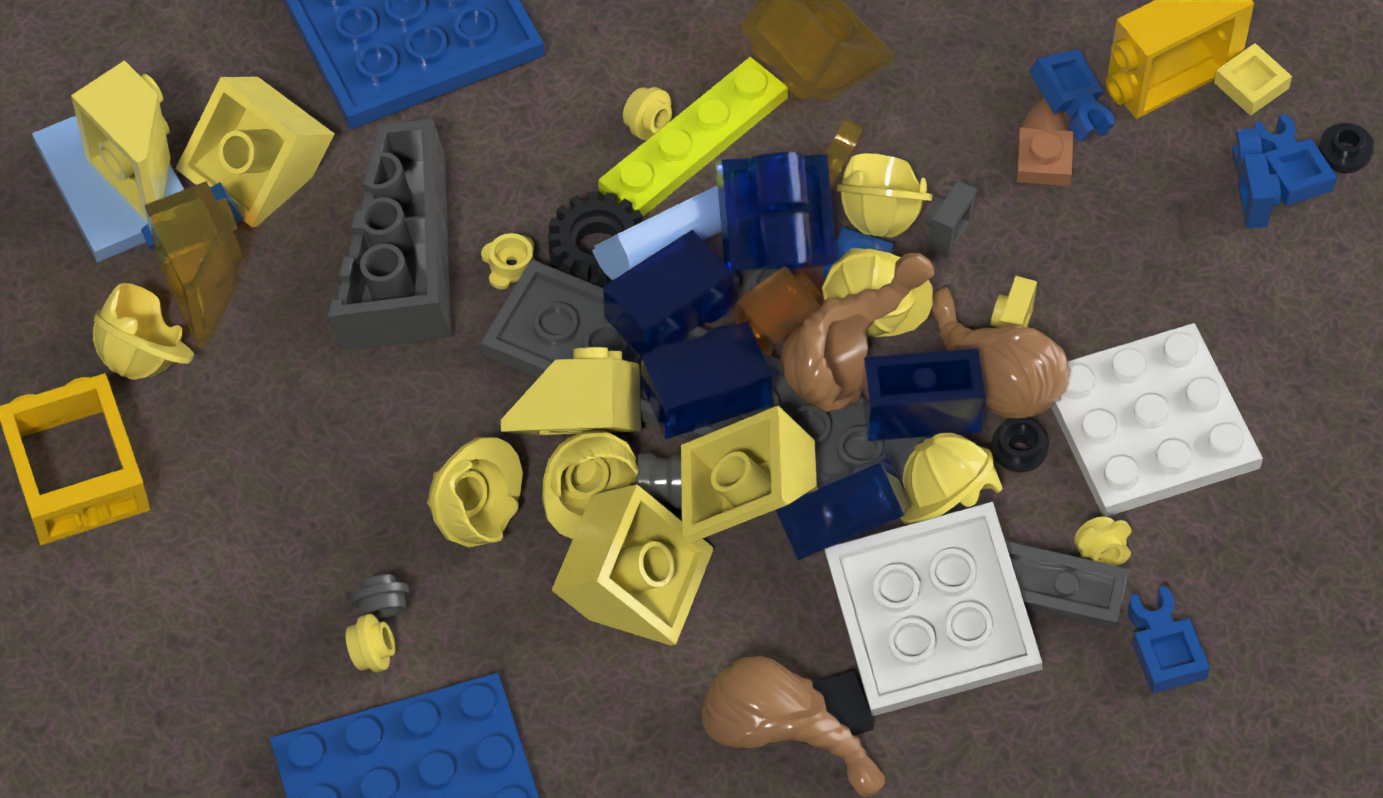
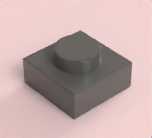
M957 180L946 198L941 195L936 198L926 219V225L931 227L929 249L946 257L950 256L974 218L977 188Z

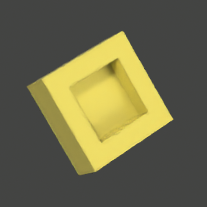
M1254 43L1218 68L1214 83L1251 116L1287 91L1290 87L1292 76Z
M1015 276L1009 296L999 294L990 326L1016 325L1027 327L1033 312L1037 281Z

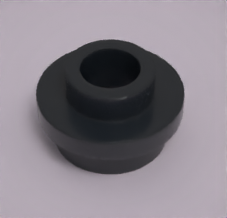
M1339 123L1325 130L1320 140L1319 151L1332 170L1345 174L1354 173L1364 168L1371 161L1374 153V141L1371 135L1362 127L1351 123ZM1341 143H1348L1354 147H1345Z
M1012 418L1006 421L995 431L991 445L995 460L1002 467L1013 472H1029L1038 468L1045 461L1049 447L1045 432L1039 424L1029 418ZM1015 443H1022L1029 450L1017 451L1010 446Z

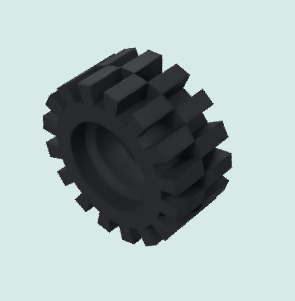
M587 192L588 202L582 203L579 195L570 198V210L562 204L556 210L557 219L551 217L549 223L548 245L550 265L552 268L599 287H606L607 290L617 294L618 282L610 279L603 272L594 255L580 251L577 248V243L582 237L593 233L615 236L643 222V215L639 209L632 212V203L625 198L619 205H616V194L608 192L606 193L605 201H597V192ZM633 277L620 282L625 289L633 285Z

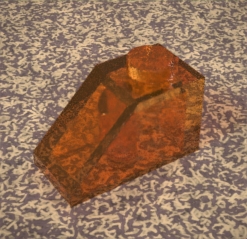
M784 266L737 301L732 319L764 354L773 356L783 347L792 331L799 327L813 310L820 307L816 300L821 294L805 274L798 271L793 276Z

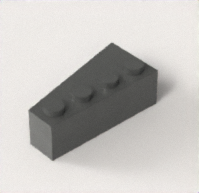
M433 118L379 125L363 183L365 193L360 210H356L351 227L354 235L348 257H343L339 272L341 284L337 299H332L328 314L329 321L342 350L451 338L445 154Z

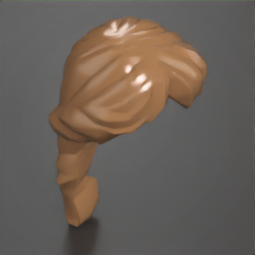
M921 253L904 254L895 262L894 278L891 283L882 286L879 290L865 289L857 294H848L842 300L829 297L819 308L813 310L810 316L792 331L782 349L780 362L784 379L799 398L804 399L807 404L815 405L818 409L826 412L841 410L852 406L854 402H859L861 392L867 386L864 375L867 368L866 358L868 349L865 331L876 319L882 318L896 310L902 299L912 289L921 286L934 275V267L931 261Z
M946 286L937 289L933 293V306L931 310L934 318L939 323L938 327L943 343L951 355L953 372L965 383L967 391L972 396L981 399L993 413L1007 419L1042 415L1054 403L1061 400L1060 395L1066 392L1069 385L1068 379L1071 369L1065 352L1059 345L1034 328L1016 325H1002L996 328H981L972 331L957 322L955 301L951 291Z
M764 656L737 659L716 676L706 692L701 708L702 724L707 734L716 742L734 749L756 748L768 743L786 740L806 742L816 748L826 749L831 754L843 758L847 765L848 780L859 795L865 798L870 797L883 788L885 784L884 774L866 755V750L862 747L859 737L853 736L846 725L840 724L834 716L826 711L824 696L813 688L812 681L790 672L775 660Z

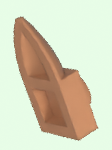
M1044 97L1028 112L1019 130L1016 182L1070 186L1074 131H1070L1062 112L1053 113Z

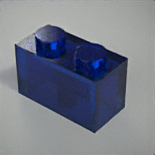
M690 230L603 286L604 317L644 361H647L661 351L669 352L676 348L688 333L703 323H713L725 315L730 306L733 305L734 273L693 230Z
M748 321L732 327L719 326L709 330L703 336L678 344H662L650 353L641 355L642 387L665 440L771 406L772 374Z
M978 349L864 357L861 394L868 441L931 437L949 432L954 434L981 433L986 396Z
M886 454L818 483L817 487L792 503L776 509V512L797 560H801L903 517L911 505L891 459Z

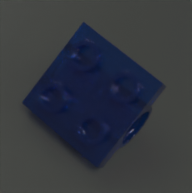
M780 152L762 154L745 159H725L716 162L725 273L830 267L837 262L827 154L804 156V153Z

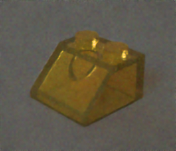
M759 0L739 27L753 43L750 47L752 52L765 63L775 66L785 76L783 83L787 89L804 100H808L810 97L832 100L892 63L897 57L843 0Z
M206 181L144 205L158 267L198 349L209 345L239 285L235 263L243 260L239 244L232 232L237 229V225L231 208L225 198L216 201Z

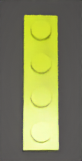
M749 57L598 180L599 191L604 196H606L607 192L616 194V205H619L624 198L632 203V212L639 209L644 217L788 98V86L753 58Z

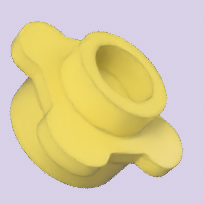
M508 233L497 237L493 242L483 247L481 257L484 262L489 264L491 270L489 282L493 287L506 289L511 283L518 282L530 260H535L533 256L534 242L531 238ZM514 259L517 263L515 265H508L507 261Z
M1097 517L1087 521L1078 529L1074 542L1081 554L1080 558L1117 566L1125 563L1131 555V551L1126 546L1127 537L1131 534L1132 530L1126 521L1119 520L1115 522L1109 517Z

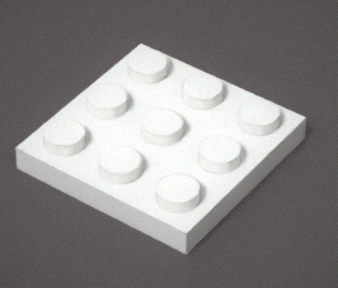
M1195 323L1068 361L1071 369L1068 379L1069 385L1066 392L1060 395L1061 400L1054 403L1051 408L1103 517L1260 469L1263 457Z
M993 502L824 548L872 717L1043 670L1040 653Z

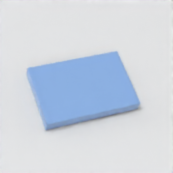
M76 116L32 133L34 143L97 263L146 242L141 229L148 223L86 160ZM169 165L160 219L175 215L172 207L184 202L187 197L171 165Z

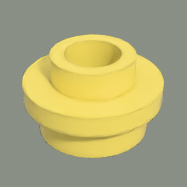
M642 87L635 90L628 98L623 110L625 125L630 127V131L634 136L642 140H648L668 124L672 117L670 96L666 91L657 87L649 89Z
M372 614L360 616L356 624L347 627L346 645L350 658L356 668L360 671L371 669L376 673L386 670L389 667L390 656L395 654L394 637L387 623L379 622Z

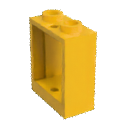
M1154 0L1116 20L1106 77V87L1113 101L1118 105L1124 104L1132 115L1138 119L1213 81L1218 68L1244 51L1254 2L1252 0Z
M106 373L91 378H77L65 386L40 394L22 395L10 403L0 406L2 429L40 545L150 511L144 483ZM103 412L122 469L39 495L21 437Z

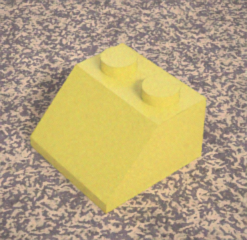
M124 60L72 94L71 98L86 160L149 224L161 218L171 159L166 138L170 130L161 113L160 103L163 101V95L159 87L149 75L143 74L140 76Z
M220 77L176 166V170L200 188L212 187L221 182L235 201L244 219L243 221L251 227H257L314 176L335 133L259 77Z
M602 347L573 349V359L555 360L501 419V431L531 436L578 434L583 431L606 430L610 433L641 432L639 364L622 360V351H608V348Z
M775 406L682 444V538L690 544L784 507L817 487L815 440L779 406Z
M637 484L592 494L552 591L590 621L667 645H676L714 547L703 538L688 544L682 538V521Z

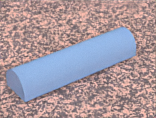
M778 155L595 245V249L592 252L599 266L610 279L616 282H623L788 200L793 195L795 187L792 171L785 157Z

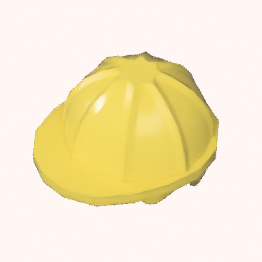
M871 153L852 156L843 173L842 183L837 185V191H841L845 214L850 222L866 235L890 238L900 235L917 221L925 200L932 201V194L927 193L926 178L922 177L919 184L910 164L903 159Z
M851 248L837 262L832 264L822 285L824 301L829 297L842 300L848 294H857L865 289L879 290L882 286L891 283L894 278L895 262L901 257L873 249ZM927 280L921 286L912 289L902 299L896 310L882 318L876 319L865 331L866 337L896 336L915 330L928 318L933 306V287L930 281Z
M129 283L119 284L109 295L102 309H97L93 320L95 322L93 342L96 352L103 363L112 372L119 374L121 377L133 380L152 377L165 371L174 362L189 364L194 357V353L190 348L180 341L183 328L179 325L167 326L162 316L158 297L142 287Z
M606 430L579 432L573 437L566 438L564 442L559 444L548 459L543 478L542 493L546 518L559 534L571 539L574 538L592 494L637 484L638 461L628 443Z
M950 432L926 438L923 443L914 447L904 466L902 480L906 496L903 498L897 512L902 522L910 525L939 517L959 502L965 507L975 505L981 489L991 488L999 493L1002 490V485L993 466L992 453L989 449L977 446L974 442L961 435Z
M476 437L460 447L438 471L433 473L426 503L432 513L433 521L447 540L470 548L499 542L503 539V531L519 507L518 499L523 478L519 455L509 443L498 437Z

